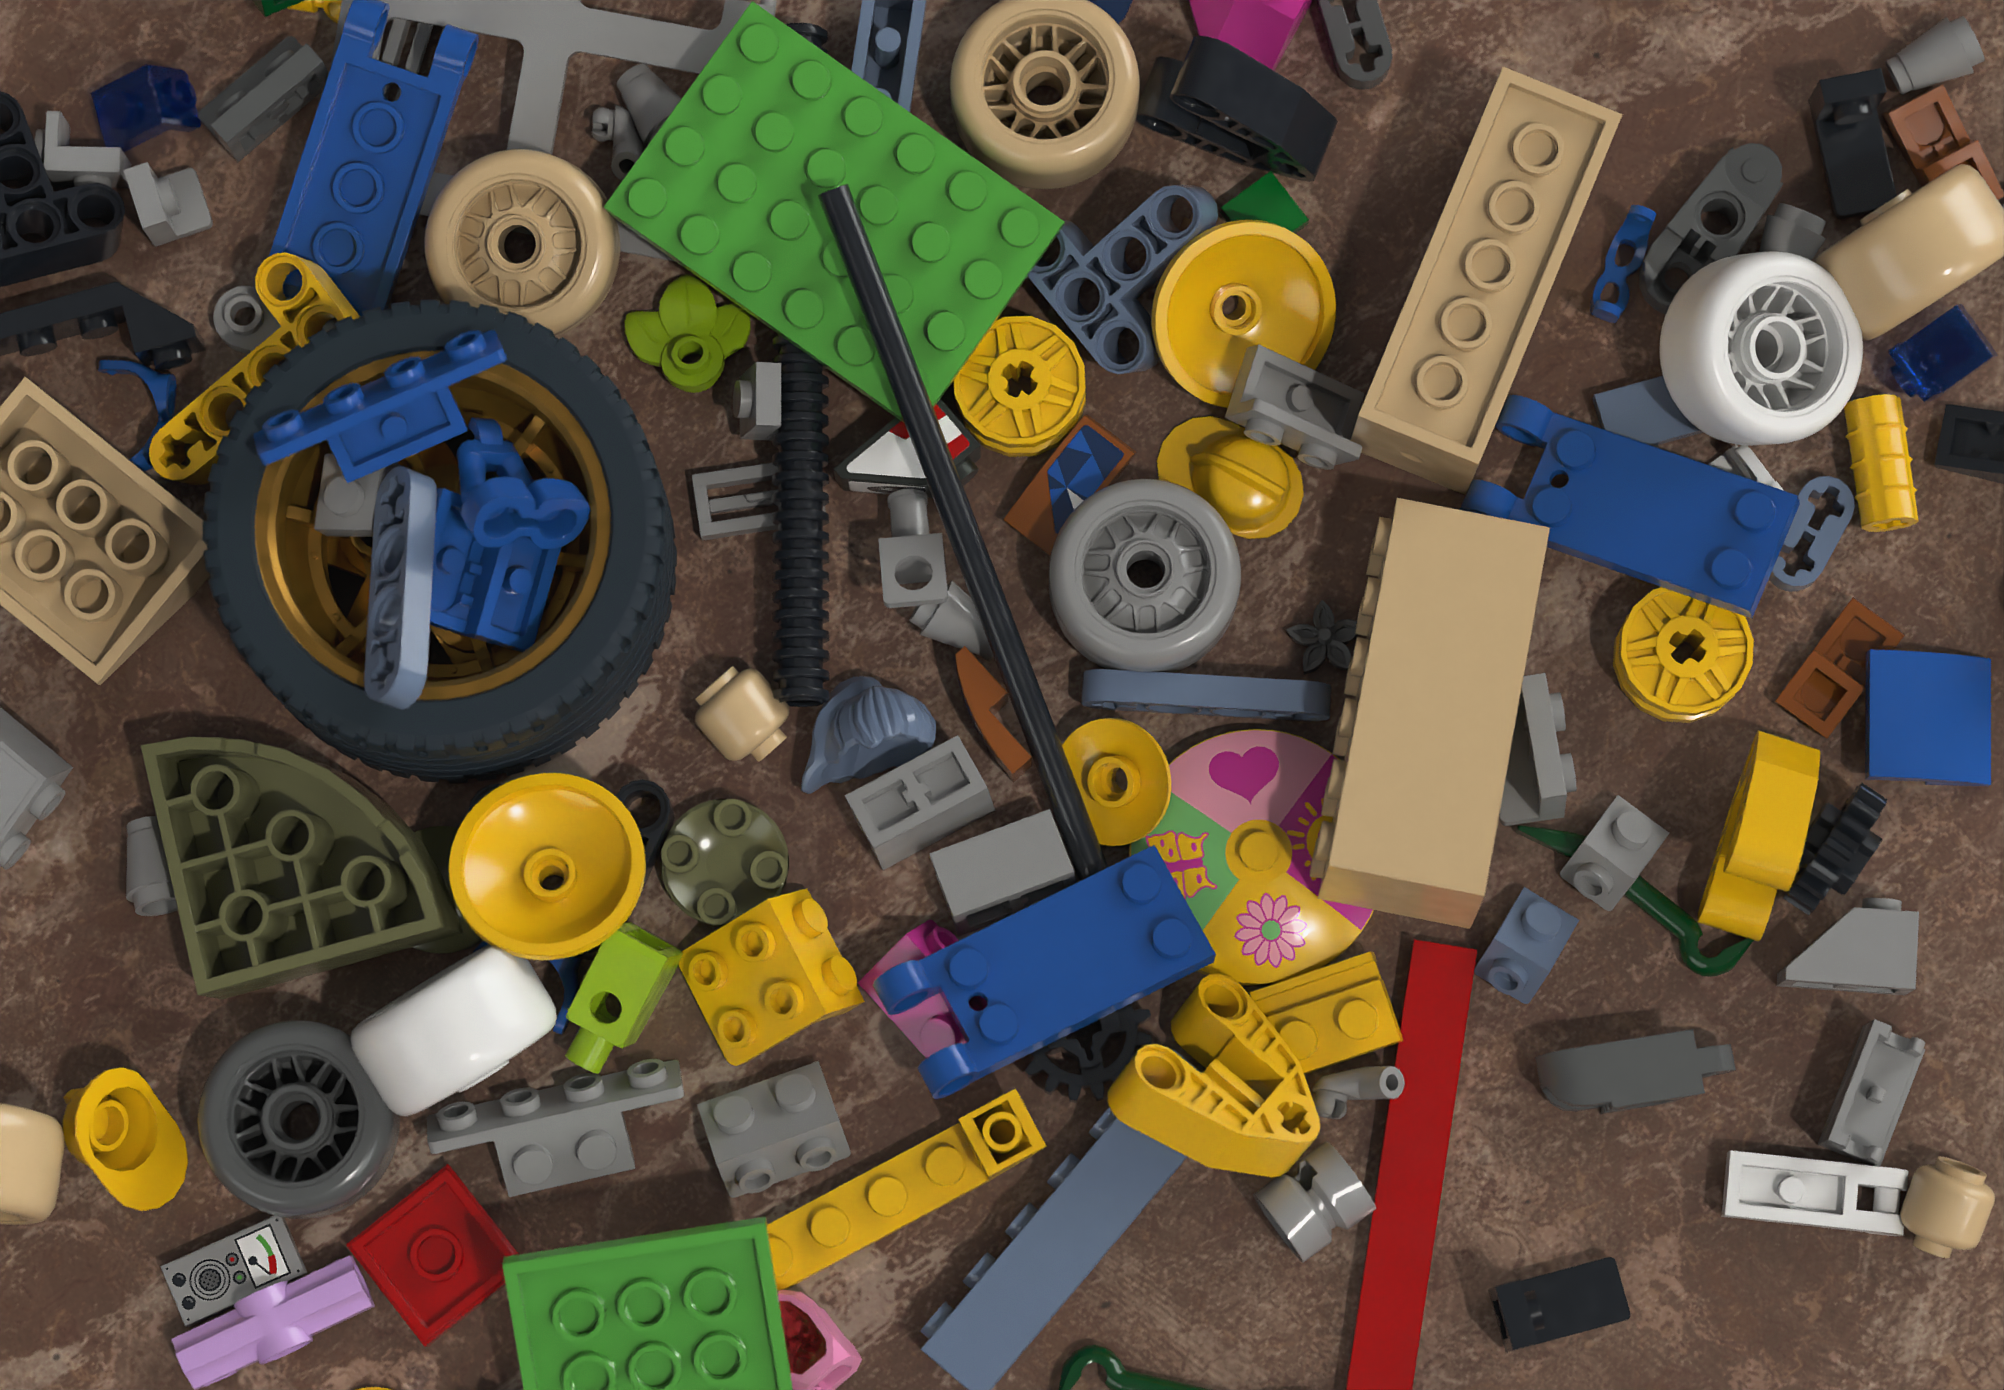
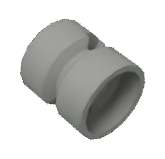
M1328 1141L1322 1143L1297 1162V1175L1290 1177L1283 1174L1276 1177L1253 1194L1260 1209L1294 1255L1303 1263L1332 1242L1331 1230L1338 1226L1348 1230L1376 1210L1372 1198L1361 1181Z

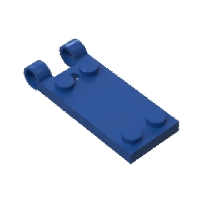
M379 0L352 1L269 254L271 256L275 253L286 252L317 263L326 271L360 317L363 316V311L380 307L381 310H386L389 307L463 82L472 66L479 41L478 34L447 24L439 39L428 77L373 59V53L382 38L389 15V4ZM390 83H396L401 89V95L396 101H389L384 95L385 87ZM299 269L290 272L285 278L283 284L285 297L292 299L301 290L302 275Z
M1509 395L1496 423V428L1502 434L1517 442L1545 449L1524 499H1521L1509 490L1484 480H1472L1459 510L1550 527L1547 542L1548 548L1753 618L1800 505L1798 495L1554 413L1548 407L1530 398L1519 395ZM1556 475H1566L1569 478L1568 483L1562 488L1553 487L1551 481Z
M1153 845L919 961H906L887 970L874 981L873 987L889 1015L908 1011L938 993L941 994L966 1043H958L943 1048L926 1058L918 1066V1071L932 1097L939 1099L949 1096L970 1083L1213 963L1216 954L1157 848ZM981 996L987 1001V1006L981 1011H976L969 1006V1000L972 997Z

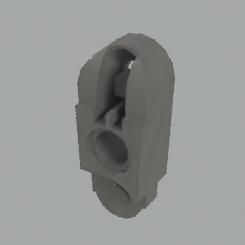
M1748 143L1739 146L1736 150L1731 148L1651 245L1639 271V287L1644 299L1654 310L1666 315L1672 300L1679 291L1670 288L1665 282V273L1669 269L1680 268L1684 270L1689 279L1693 274L1710 263L1738 255L1783 185L1780 181L1782 165L1779 157L1771 148L1759 143ZM1708 211H1717L1724 214L1731 224V232L1724 235H1715L1708 232L1702 224L1701 215Z
M1693 1029L1565 1049L1535 1057L1540 1087L1550 1104L1562 1111L1574 1112L1600 1108L1601 1114L1673 1103L1682 1098L1705 1094L1702 1078L1736 1071L1731 1044L1696 1048Z

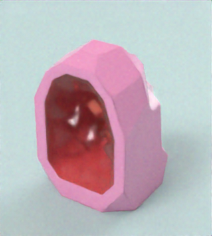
M778 1290L793 1389L835 1390L857 1371L862 1361L861 1356L827 1312L820 1308L811 1298L798 1291Z

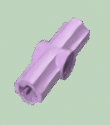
M349 1255L319 1270H314L309 1275L290 1284L287 1281H282L261 1289L236 1302L234 1310L171 1340L183 1373L188 1378L193 1389L198 1390L225 1379L256 1362L262 1365L284 1357L311 1343L313 1335L375 1307L361 1270L353 1256Z

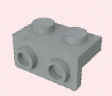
M1258 344L1246 349L1225 418L1244 426V434L1252 440L1267 445H1286L1299 451L1298 459L1303 463L1315 468L1331 470L1334 469L1335 465L1358 460L1363 447L1351 441V437L1365 393Z
M1546 673L1523 677L1499 813L1500 823L1504 826L1564 818L1567 792L1577 791L1571 753L1560 754L1556 732L1566 730L1561 693L1549 694Z
M819 1061L697 1104L716 1165L731 1198L747 1193L762 1192L777 1182L808 1171L823 1170L834 1162L851 1155Z

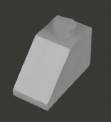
M1863 899L1862 908L1854 907L1844 914L1777 973V986L1907 995L1916 989L1919 912L1901 911L1902 901L1896 899Z

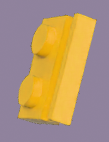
M1370 951L1249 992L1253 1001L1298 1058L1304 1074L1404 1041L1384 980L1381 978L1374 952Z

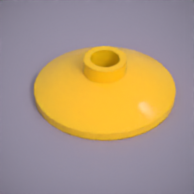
M1120 718L1093 720L1073 731L1062 746L1099 843L1106 846H1122L1146 837L1163 819L1171 797V772L1166 756L1158 742L1139 725ZM1119 768L1123 769L1127 777L1128 785L1126 790L1121 789L1116 782V773Z

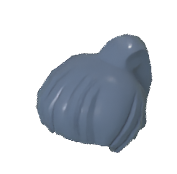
M858 676L840 682L830 693V700L824 702L816 718L812 731L810 756L802 776L801 791L811 794L829 782L843 783L852 778L862 779L875 773H881L889 767H899L931 750L936 738V720L922 702L903 691L883 687L873 677Z

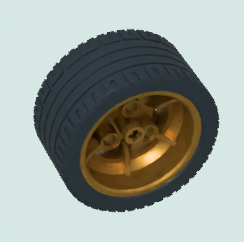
M421 300L420 305H411L409 301L391 304V309L381 310L380 307L363 311V316L352 319L349 316L336 322L335 328L327 332L322 329L310 336V342L302 348L299 345L294 347L284 355L286 360L279 366L274 364L263 375L265 381L259 388L254 386L245 397L246 405L242 411H236L228 425L231 428L228 436H223L216 452L219 458L217 464H212L208 482L211 485L210 492L205 493L203 511L207 515V521L202 522V540L207 545V550L203 553L205 568L211 577L208 582L212 597L220 606L217 611L223 625L229 631L230 638L237 650L246 659V663L304 727L309 728L316 737L327 745L336 748L341 754L354 761L358 757L365 766L378 771L387 770L392 775L410 779L411 775L417 776L421 781L438 783L439 779H446L449 783H467L468 778H477L478 781L496 779V774L506 773L507 776L523 772L524 767L534 764L535 767L551 761L550 756L560 751L561 754H564L577 746L575 742L583 736L586 739L600 729L598 725L605 718L609 720L621 708L619 703L624 697L629 699L639 685L637 682L641 674L645 675L652 664V653L654 649H659L665 634L663 630L664 625L669 622L672 610L670 595H675L677 578L675 575L677 548L673 541L676 536L667 495L647 438L626 399L621 398L619 389L608 376L602 374L599 366L587 355L582 357L579 354L578 348L563 337L560 339L556 338L552 330L539 323L535 325L528 323L526 317L510 311L507 315L500 313L497 307L480 304L479 308L470 306L469 302L451 300L450 304H441L439 300ZM479 330L483 334L487 331L495 330L507 360L449 386L468 429L464 433L473 434L468 428L470 418L495 419L501 427L503 441L511 442L514 445L533 480L552 478L573 483L588 502L590 515L581 533L573 541L561 547L546 602L550 603L542 614L535 643L526 651L520 652L430 625L429 633L433 631L453 664H428L426 681L421 694L410 707L400 710L369 698L365 692L364 674L372 547L365 544V537L326 536L314 529L325 454H333L327 439L271 464L263 465L257 453L253 435L262 430V425L276 414L287 410H298L301 413L324 403V397L334 389L351 383H357L360 387L384 377L385 370L394 363L409 357H419L421 360L444 351L447 342L462 333ZM445 441L396 462L403 467L433 478L436 488H444L461 494L458 460ZM486 472V480L499 477L496 472ZM328 566L366 578L347 618L341 611L333 593Z

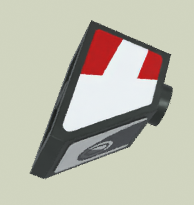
M940 399L935 405L934 411L964 486L979 471L975 462L981 458V446ZM896 417L834 468L835 480L844 491L891 494L902 489H917L926 492L927 498H933L905 423Z

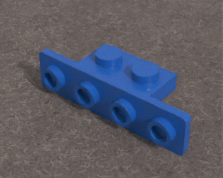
M479 330L462 333L447 342L444 351L423 360L419 357H409L400 360L385 370L384 377L361 387L357 383H351L334 389L324 397V403L301 413L298 410H287L274 415L262 425V430L253 435L256 450L262 464H271L327 439L348 484L467 432V426L449 386L506 361L507 357L495 330H490L483 334Z

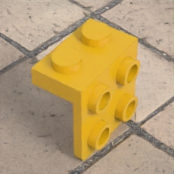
M807 888L763 901L683 950V956L678 964L725 1059L733 1066H739L751 1061L813 1023L847 1013L865 1002L857 987V977L853 967L842 957L828 930V921L824 910L813 900Z

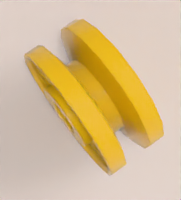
M1011 316L996 320L954 379V397L957 411L965 428L982 446L1005 456H1037L1058 447L1079 422L1086 405L1085 365L1075 343L1056 325L1032 316ZM1022 376L1030 378L1032 390L1030 395L1021 390L1018 397L1010 395L1009 379L1012 378L1019 383Z
M1660 587L1648 593L1633 606L1630 613L1625 617L1614 640L1613 668L1621 690L1639 710L1661 721L1691 723L1714 715L1742 688L1753 665L1754 639L1745 616ZM1685 641L1691 644L1695 651L1690 658L1685 660L1683 664L1675 661L1671 654L1675 651L1676 647Z

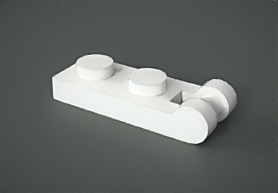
M1730 1150L1727 1152L1721 1217L1858 1231L1877 1235L1903 1236L1904 1225L1901 1221V1215H1899L1900 1191H1907L1909 1171L1897 1168ZM1858 1186L1875 1188L1873 1212L1856 1210Z

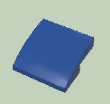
M437 488L430 625L516 651H526L535 643L561 547L549 550L541 549L528 536H519L513 542L497 548L483 547L476 542L461 515L463 508L461 494L444 488Z
M1870 649L1866 653L1865 780L1925 781V785L1989 787L1991 785V659L1946 653Z

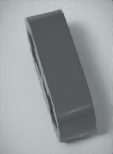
M1317 0L1318 14L1339 78L1349 87L1358 90L1372 89L1380 85L1388 75L1393 56L1378 1H1356L1354 11L1356 22L1349 24L1342 5L1331 6L1330 3L1334 0ZM1361 35L1366 52L1368 54H1379V57L1374 59L1372 71L1363 72L1360 64L1354 63L1349 65L1348 61L1353 58L1355 50L1353 37Z

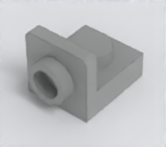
M148 162L124 170L142 229L155 247L208 230L213 226V220L199 177L193 168H187L160 178L156 176Z

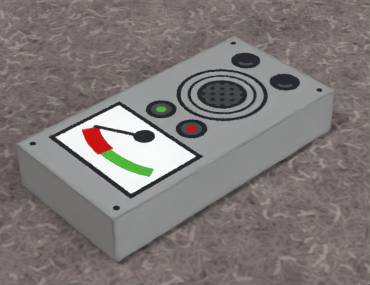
M273 1216L160 1266L186 1327L195 1325L233 1308L236 1302L261 1289L282 1281L289 1283L308 1274L285 1218Z

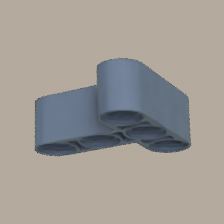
M1195 185L1165 186L1152 194L1095 246L1074 223L1063 220L1065 221L1064 226L1057 235L1061 248L1059 257L1053 264H1049L1041 257L1028 277L1097 363L1106 371L1115 374L1147 371L1154 367L1160 358L1152 334V317L1137 298L1161 278L1167 265L1184 245L1203 231L1216 226L1218 218L1217 204L1213 196L1202 187ZM1182 196L1190 202L1193 208L1192 222L1184 231L1179 230L1171 218L1172 206ZM1134 238L1143 243L1147 256L1144 266L1138 272H1134L1125 261L1126 246ZM1088 279L1096 284L1100 293L1099 304L1092 313L1086 311L1079 300L1080 288ZM1126 328H1130L1135 332L1139 339L1140 348L1138 354L1131 362L1121 355L1118 348L1119 336Z

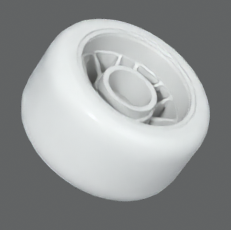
M1768 251L1734 255L1701 268L1676 293L1667 310L1661 329L1660 364L1666 387L1676 406L1695 427L1705 434L1723 442L1737 445L1753 446L1790 443L1809 437L1822 430L1836 418L1849 401L1858 382L1862 366V330L1843 290L1833 276L1819 264L1808 258L1787 252Z
M488 944L417 985L364 1019L352 1030L351 1045L355 1056L388 1108L397 1115L409 1116L436 1104L457 1091L460 1093L503 1068L509 1063V1059L538 1041L555 1026L557 1019L556 1008L528 959L513 956L496 946Z

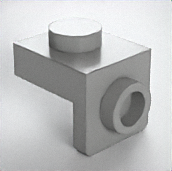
M47 111L46 129H37L35 144L47 176L54 186L76 187L84 184L100 183L111 188H129L124 170L131 168V163L120 147L69 146V123L61 111Z
M755 362L740 376V380H736L733 391V413L735 418H740V439L772 441V436L778 433V428L781 427V363Z
M325 454L314 529L326 536L373 537L375 502L378 489L387 473L401 465L393 463L347 484L334 454Z
M1617 795L1560 871V876L1574 886L1583 896L1593 900L1603 909L1612 911L1664 842L1669 832Z

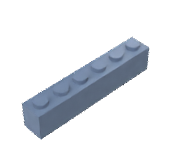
M1109 1107L1088 1132L1097 1142L1081 1160L1073 1153H1070L1047 1181L1055 1189L1053 1194L1039 1210L1029 1202L1005 1230V1233L1013 1241L996 1260L987 1252L962 1282L971 1289L955 1309L944 1302L921 1329L920 1332L929 1339L921 1348L922 1352L967 1390H992L1187 1159V1156L1119 1121Z

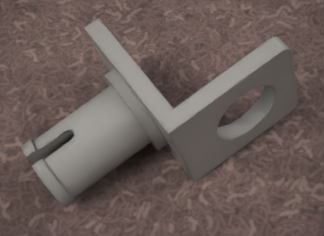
M917 489L897 490L887 498L888 508L890 509L892 537L878 539L884 605L887 608L945 603L948 600L943 537L942 533L930 534L927 494ZM929 582L923 588L917 590L906 589L899 585Z

